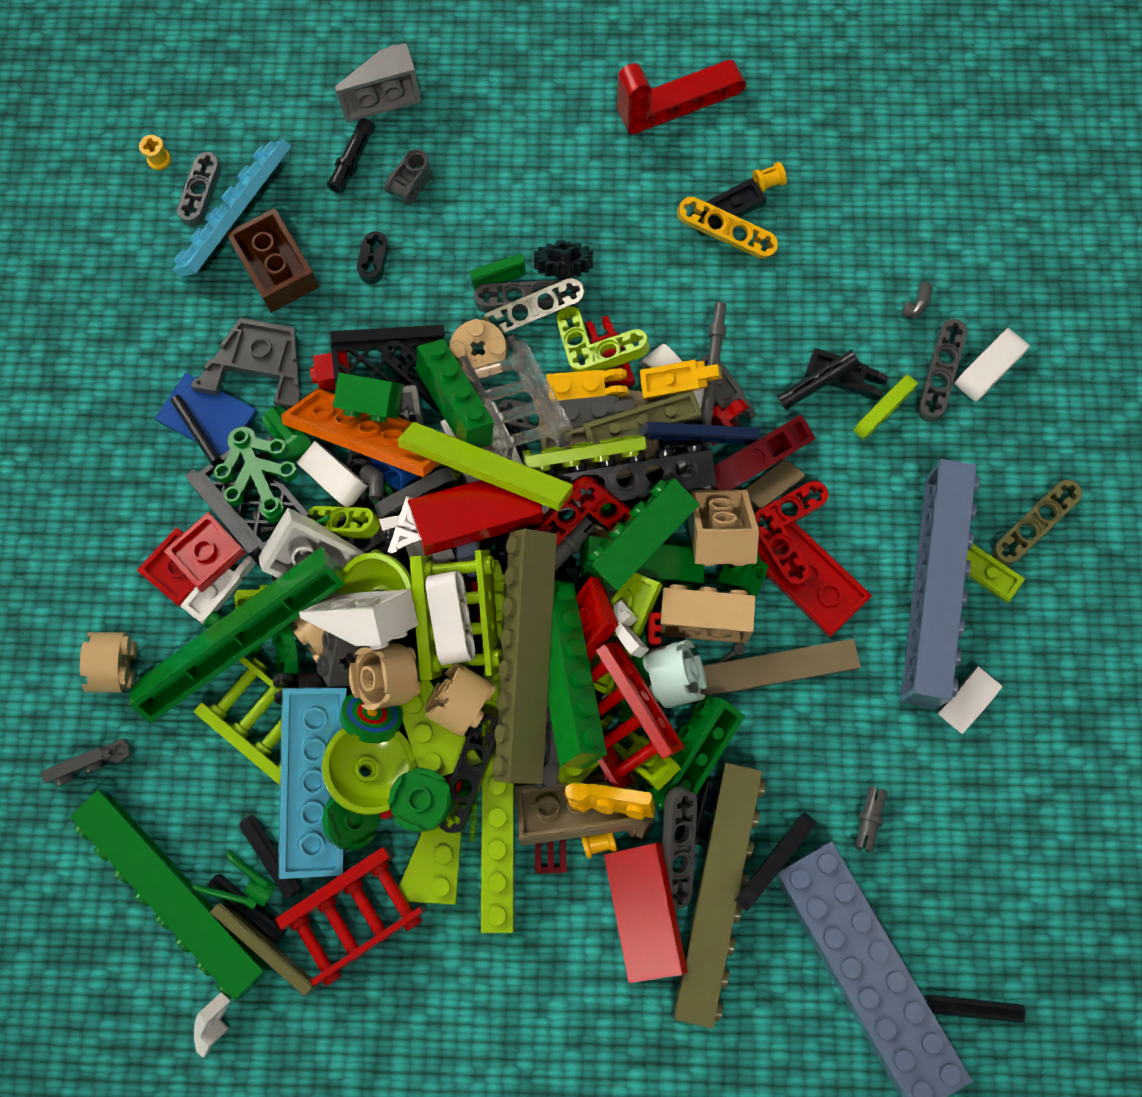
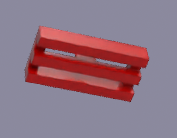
M661 613L649 614L647 620L648 648H658L661 644V637H659L661 633V625H659Z

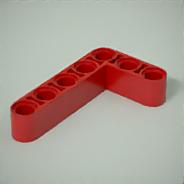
M726 60L651 89L641 66L638 63H632L622 68L618 74L617 110L628 133L636 134L734 97L745 89L746 81L735 61Z

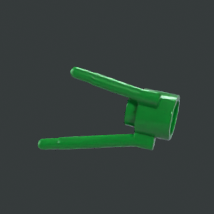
M228 850L225 853L228 860L251 878L244 890L245 893L249 894L248 897L196 884L192 887L194 891L241 903L254 909L256 904L262 907L266 905L277 884L257 873L242 859Z

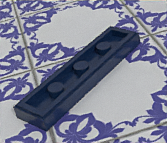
M647 422L639 427V435L649 440L748 445L760 438V428Z

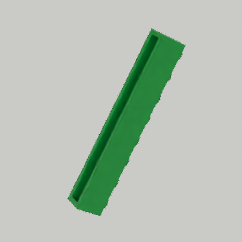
M323 546L131 684L129 706L150 724L300 617V611L321 602L343 586L345 583L339 563Z
M97 790L70 816L76 823L74 826L75 831L86 840L89 838L96 846L94 852L105 862L108 860L116 868L114 870L116 877L124 884L129 883L136 890L134 893L135 898L145 907L149 905L156 913L154 918L158 924L166 930L169 928L177 936L175 939L177 945L187 953L190 951L198 959L196 961L197 967L205 975L209 976L211 974L219 983L217 989L229 1000L231 998L233 1000L244 998L271 970L252 949L210 913L214 908L201 892L193 890L191 881L110 792Z

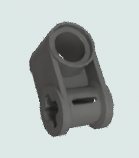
M419 149L409 151L395 171L387 178L384 187L385 191L389 194H396L403 199L405 204L411 205L432 176V170L426 153ZM422 165V167L414 169L416 166Z

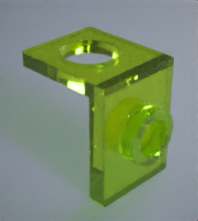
M454 799L452 802L455 805L454 809H458L460 806L465 810L467 803H460ZM474 803L471 814L469 839L471 842L476 841L478 803Z

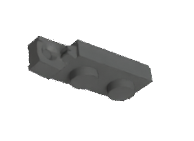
M612 395L554 401L557 431L583 427L584 423L635 408L634 399L619 400V396Z
M123 738L43 770L40 774L44 783H56L58 787L76 780L74 775L85 771L86 774H91L103 769V763L109 760L115 763H122L132 757L133 753L128 740Z

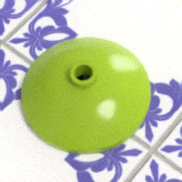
M366 553L353 558L342 570L345 584L335 591V595L342 593L411 589L413 598L412 581L408 571L398 560L383 553Z
M342 728L330 740L323 754L322 777L326 789L339 805L357 814L375 815L390 810L388 800L391 787L399 776L416 768V761L409 742L398 731L389 741L379 744L365 743L359 740V736L355 734L351 736ZM360 767H367L370 771L369 776H363L360 773Z

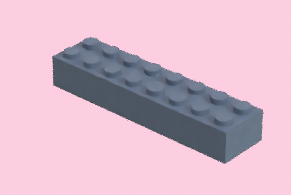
M940 459L926 477L900 703L937 709L951 701L952 697H955L957 694L958 679L954 678L955 667H958L961 661V649L957 648L958 637L962 636L965 624L964 619H960L961 608L965 607L968 596L967 590L964 589V580L968 578L971 562L967 560V551L971 549L974 539V533L970 532V523L975 519L977 505L973 503V494L977 492L980 477L976 475L977 465Z
M833 842L825 843L783 867L775 876L776 881L899 1097H948L972 1083L971 1077Z

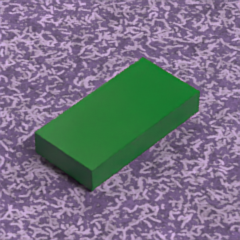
M522 253L469 271L474 291L482 284L505 283L525 276L526 268Z

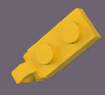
M689 360L640 370L643 399H654L707 388V381L722 379L721 367L718 364L705 366V361Z

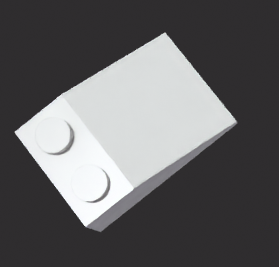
M287 508L258 559L262 571L279 578L322 546L339 563L342 570L353 558L366 553L316 521ZM334 591L332 594H330L329 596H327V597L325 598V600L328 599V598H330V597H332V596H334V595H335V591Z
M411 589L337 594L299 612L301 619L354 646H370L371 650L387 647L389 645L388 641L403 638L408 635V630L418 626Z

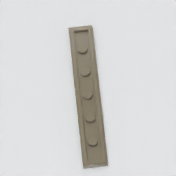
M854 639L705 665L703 667L706 676V689H702L701 694L716 696L858 670L861 668L855 641Z

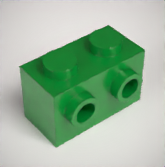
M338 372L333 407L344 409L343 415L360 418L361 413L370 414L369 420L387 423V418H398L404 384Z

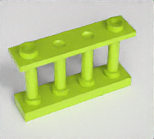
M475 550V560L438 564L432 561L431 555L409 557L413 603L418 621L416 638L420 681L442 677L444 668H450L453 665H441L439 662L426 592L427 576L452 571H460L461 574L477 572L478 591L466 592L468 604L479 603L481 622H474L471 625L473 635L482 634L484 653H476L473 661L461 662L460 664L465 667L485 665L486 676L499 673L502 650L498 649L492 574L495 573V561L493 556H490V550Z
M243 657L239 661L248 669L217 705L213 704L211 707L201 702L193 712L280 785V762L277 764L269 756L273 753L271 749L281 738V720L262 742L258 741L254 744L247 737L250 734L248 731L274 702L275 693L282 689L273 686L272 678L264 673L268 668L255 657L251 661ZM258 676L270 688L239 724L236 722L232 726L225 720L228 715L226 712Z

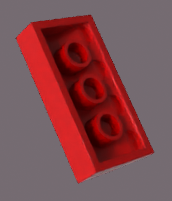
M483 480L407 500L424 556L540 524L543 518L540 503Z

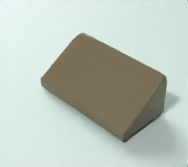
M784 459L745 489L748 491L752 508L757 512L785 496L802 483L806 475Z

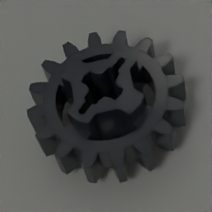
M558 240L554 245L548 243L546 247H538V251H534V269H537L539 274L545 273V277L555 276L556 279L561 277L562 280L571 278L572 275L580 277L581 272L589 273V269H593V250H589L588 246L581 247V243L572 244L570 241L566 242L565 240Z

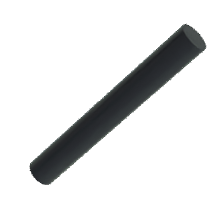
M180 395L173 396L170 400L211 465L219 464L222 461L221 457Z

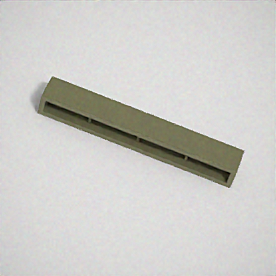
M531 529L509 532L506 544L508 552L507 569L504 575L506 595L502 607L504 627L500 638L502 659L498 670L500 691L496 702L498 723L494 734L496 754L492 765L495 782L543 784L557 534Z
M725 763L722 767L718 795L716 797L685 953L688 973L681 975L673 1013L675 1020L711 1029L714 1027V1021L720 1022L723 1002L718 1000L721 988H727L730 970L725 968L727 955H733L736 937L731 936L733 923H739L742 907L734 899L747 883L748 873L743 872L745 859L751 860L754 842L749 841L751 828L756 829L758 825L760 811L755 810L757 797H763L766 780L761 779L762 771L729 763Z

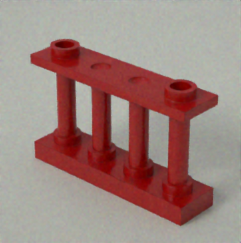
M620 641L604 644L596 650L601 658V663L591 669L594 683L605 674L610 673L617 684L615 691L597 703L600 716L624 699L633 711L631 718L610 733L605 735L603 732L607 755L598 761L604 771L606 781L613 787L625 788L634 783L629 772L656 754H659L663 760L677 754L685 746ZM640 726L643 727L650 738V743L622 762L613 745Z
M388 847L380 848L275 918L281 930L290 928L293 931L297 930L321 973L310 980L313 986L323 983L327 987L342 977L340 970L402 928H405L406 932L423 922L420 916L427 912L425 907H418L413 911L388 870L390 868L388 862L395 858ZM370 874L373 877H378L402 919L387 929L362 889L364 884L361 880ZM344 892L347 895L351 894L375 935L374 938L360 947L335 906L337 903L335 898ZM317 910L320 913L324 912L348 953L347 956L334 965L331 964L308 924L310 922L308 916Z

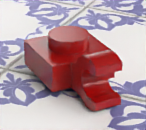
M742 398L732 402L725 410L721 405L715 406L712 425L737 427L733 419L741 415L749 406Z

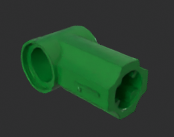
M281 406L272 407L264 413L261 421L275 439L284 441L288 449L286 458L294 463L302 457L312 443L304 432L283 425L281 414L286 411Z

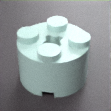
M683 640L650 650L649 654L643 655V665L646 672L649 673L651 681L649 690L655 700L660 702L665 708H672L705 698V695L701 694V690L706 689L704 667L700 656H693L690 649L695 648L690 640Z

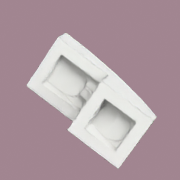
M978 666L960 685L956 696L952 697V700L947 702L938 711V714L963 734L1003 686Z

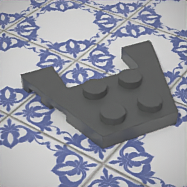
M240 318L220 344L221 349L213 359H209L204 366L205 370L199 379L195 378L191 384L194 392L218 396L227 370L277 379L279 384L273 403L275 407L281 406L282 408L290 409L301 401L297 338L294 327Z

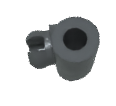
M923 282L919 285L915 304L911 302L904 304L901 313L903 317H909L910 320L919 318L930 304L933 290L931 283Z
M374 465L363 466L360 469L359 477L369 485V499L373 501L383 500L384 473Z

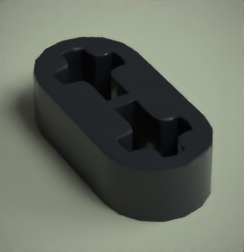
M372 231L364 237L357 262L358 274L361 280L367 284L377 283L382 278L389 252V245L385 235L378 231ZM376 242H380V245L376 247L375 253H373L371 246H374ZM371 262H373L375 270H371L370 274H366L365 270H368Z

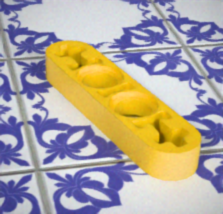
M696 197L683 199L677 207V217L682 223L754 257L766 259L777 250L778 241L771 232ZM689 205L694 206L693 211L697 213L691 217L686 215L687 210L684 209ZM705 210L707 211V213L704 215V217L702 218V222L700 223L698 222V220L701 218V216L699 215H701L702 212ZM716 215L721 219L722 226L720 229L715 230L709 226V216ZM735 227H742L746 231V239L744 241H738L734 238L733 229ZM754 233L756 234V236L753 238V240L755 241L751 244V246H749L748 243L752 239ZM764 239H766L767 246L770 248L766 249L765 251H762V245L757 242H761Z

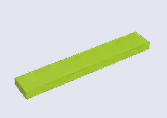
M413 422L398 438V447L557 511L561 509L573 492V484L416 422Z

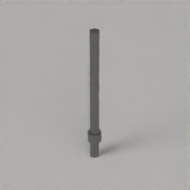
M723 302L715 303L713 323L709 326L708 337L711 338L707 366L719 365L722 339H725L727 326L724 325L727 304ZM717 380L707 381L708 387L704 389L703 417L700 425H712ZM698 442V443H702V444H703V447L709 448V443H707V442Z

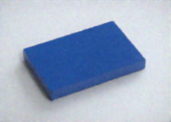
M185 373L155 417V420L196 442L170 401L173 396L180 395L217 453L223 455L230 449L227 443L230 432L238 427H250L258 412L253 407L222 391L219 392L218 396L194 392L191 384L195 377Z

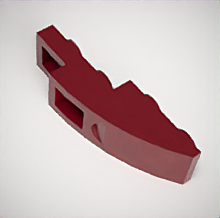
M802 414L714 465L717 484L712 486L714 490H731L815 440L816 438Z

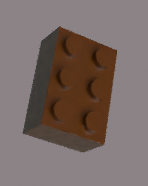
M275 208L226 233L271 313L320 288L311 268Z

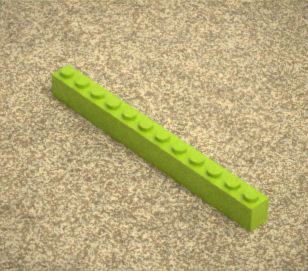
M494 560L495 573L492 574L498 649L502 650L500 638L504 627L502 607L506 595V583L504 580L505 574H502L499 561ZM483 665V678L495 686L493 695L483 704L484 714L492 715L498 720L496 702L500 691L499 673L486 676L485 665ZM487 721L486 725H482V746L485 749H488L490 745L483 742L486 734H493L494 728L490 726L491 721ZM495 748L482 782L481 933L516 932V784L494 781L492 765L496 754Z

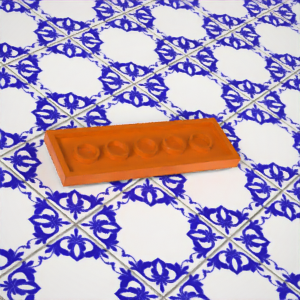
M319 388L281 414L283 425L421 477H425L440 464L398 447V438L413 422L400 417L387 418V423L369 420L370 414L361 413L360 418L343 415L344 409L333 407L335 394Z

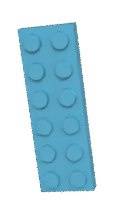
M284 139L276 142L270 141L266 146L261 145L252 156L255 161L250 167L246 165L237 176L240 181L235 187L230 186L221 197L224 200L219 208L214 207L206 217L208 223L203 229L198 228L190 238V241L193 243L187 250L182 249L174 259V262L177 264L172 269L173 272L180 277L198 272L291 148L288 142Z
M345 687L282 688L279 879L340 876L343 874V849H339L331 844L323 832V812L331 795L326 789L322 777V758L330 740L343 728L340 723L339 713L346 698Z

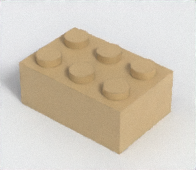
M689 490V494L700 504L687 518L695 564L714 566L716 564H733L736 566L757 564L759 529L748 491Z
M670 585L669 588H663L660 602L661 620L659 623L661 625V633L659 636L747 644L754 629L755 596L748 595V592L744 590H731L729 594L718 593L716 588L702 587L699 591L687 590V586Z

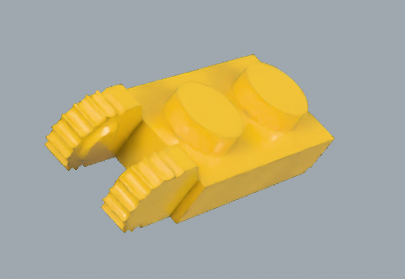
M622 368L606 371L593 370L546 374L549 405H554V401L607 395L624 397L629 394L628 387L623 385L605 388V382L619 381L627 377L626 370Z
M576 782L569 784L564 789L568 804L575 811L586 812L593 808L603 814L618 812L634 819L654 818L656 807L653 796L649 792L591 783L576 784Z

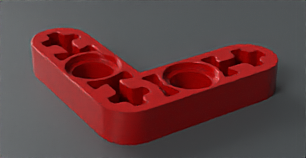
M581 477L573 483V492L561 507V509L566 507L572 508L575 511L573 517L568 520H562L558 517L559 511L550 508L543 516L542 523L536 524L533 530L551 531V533L557 534V547L588 513L612 530L618 523L622 522L620 521L622 516L626 522L631 517L629 514L631 508L595 479ZM582 488L586 490L591 488L592 495L585 494L582 496L580 490ZM578 501L580 502V505H581L580 508H579L578 505L576 504ZM613 503L617 507L612 515L605 516L600 513L603 505ZM552 520H554V522L556 523L554 527L552 524Z
M812 481L799 487L754 514L757 525L761 517L764 521L768 519L771 521L769 530L773 536L767 541L765 538L769 535L768 530L764 526H758V542L782 580L790 587L802 586L810 575V568L785 528L824 506L828 498V490L819 481ZM810 490L813 493L819 492L821 494L818 502L813 498L803 506L802 501L809 496ZM784 503H792L797 508V514L792 517L783 514L781 506ZM776 541H782L787 545L788 552L784 555H777L772 550V544ZM793 555L794 558L790 563L795 570L799 568L802 570L800 579L796 576L790 577L789 573L792 569L789 563L786 562L783 566L781 562L787 561Z

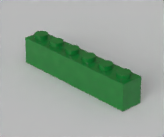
M554 581L548 683L549 711L559 767L587 769L606 756L607 751L574 583Z

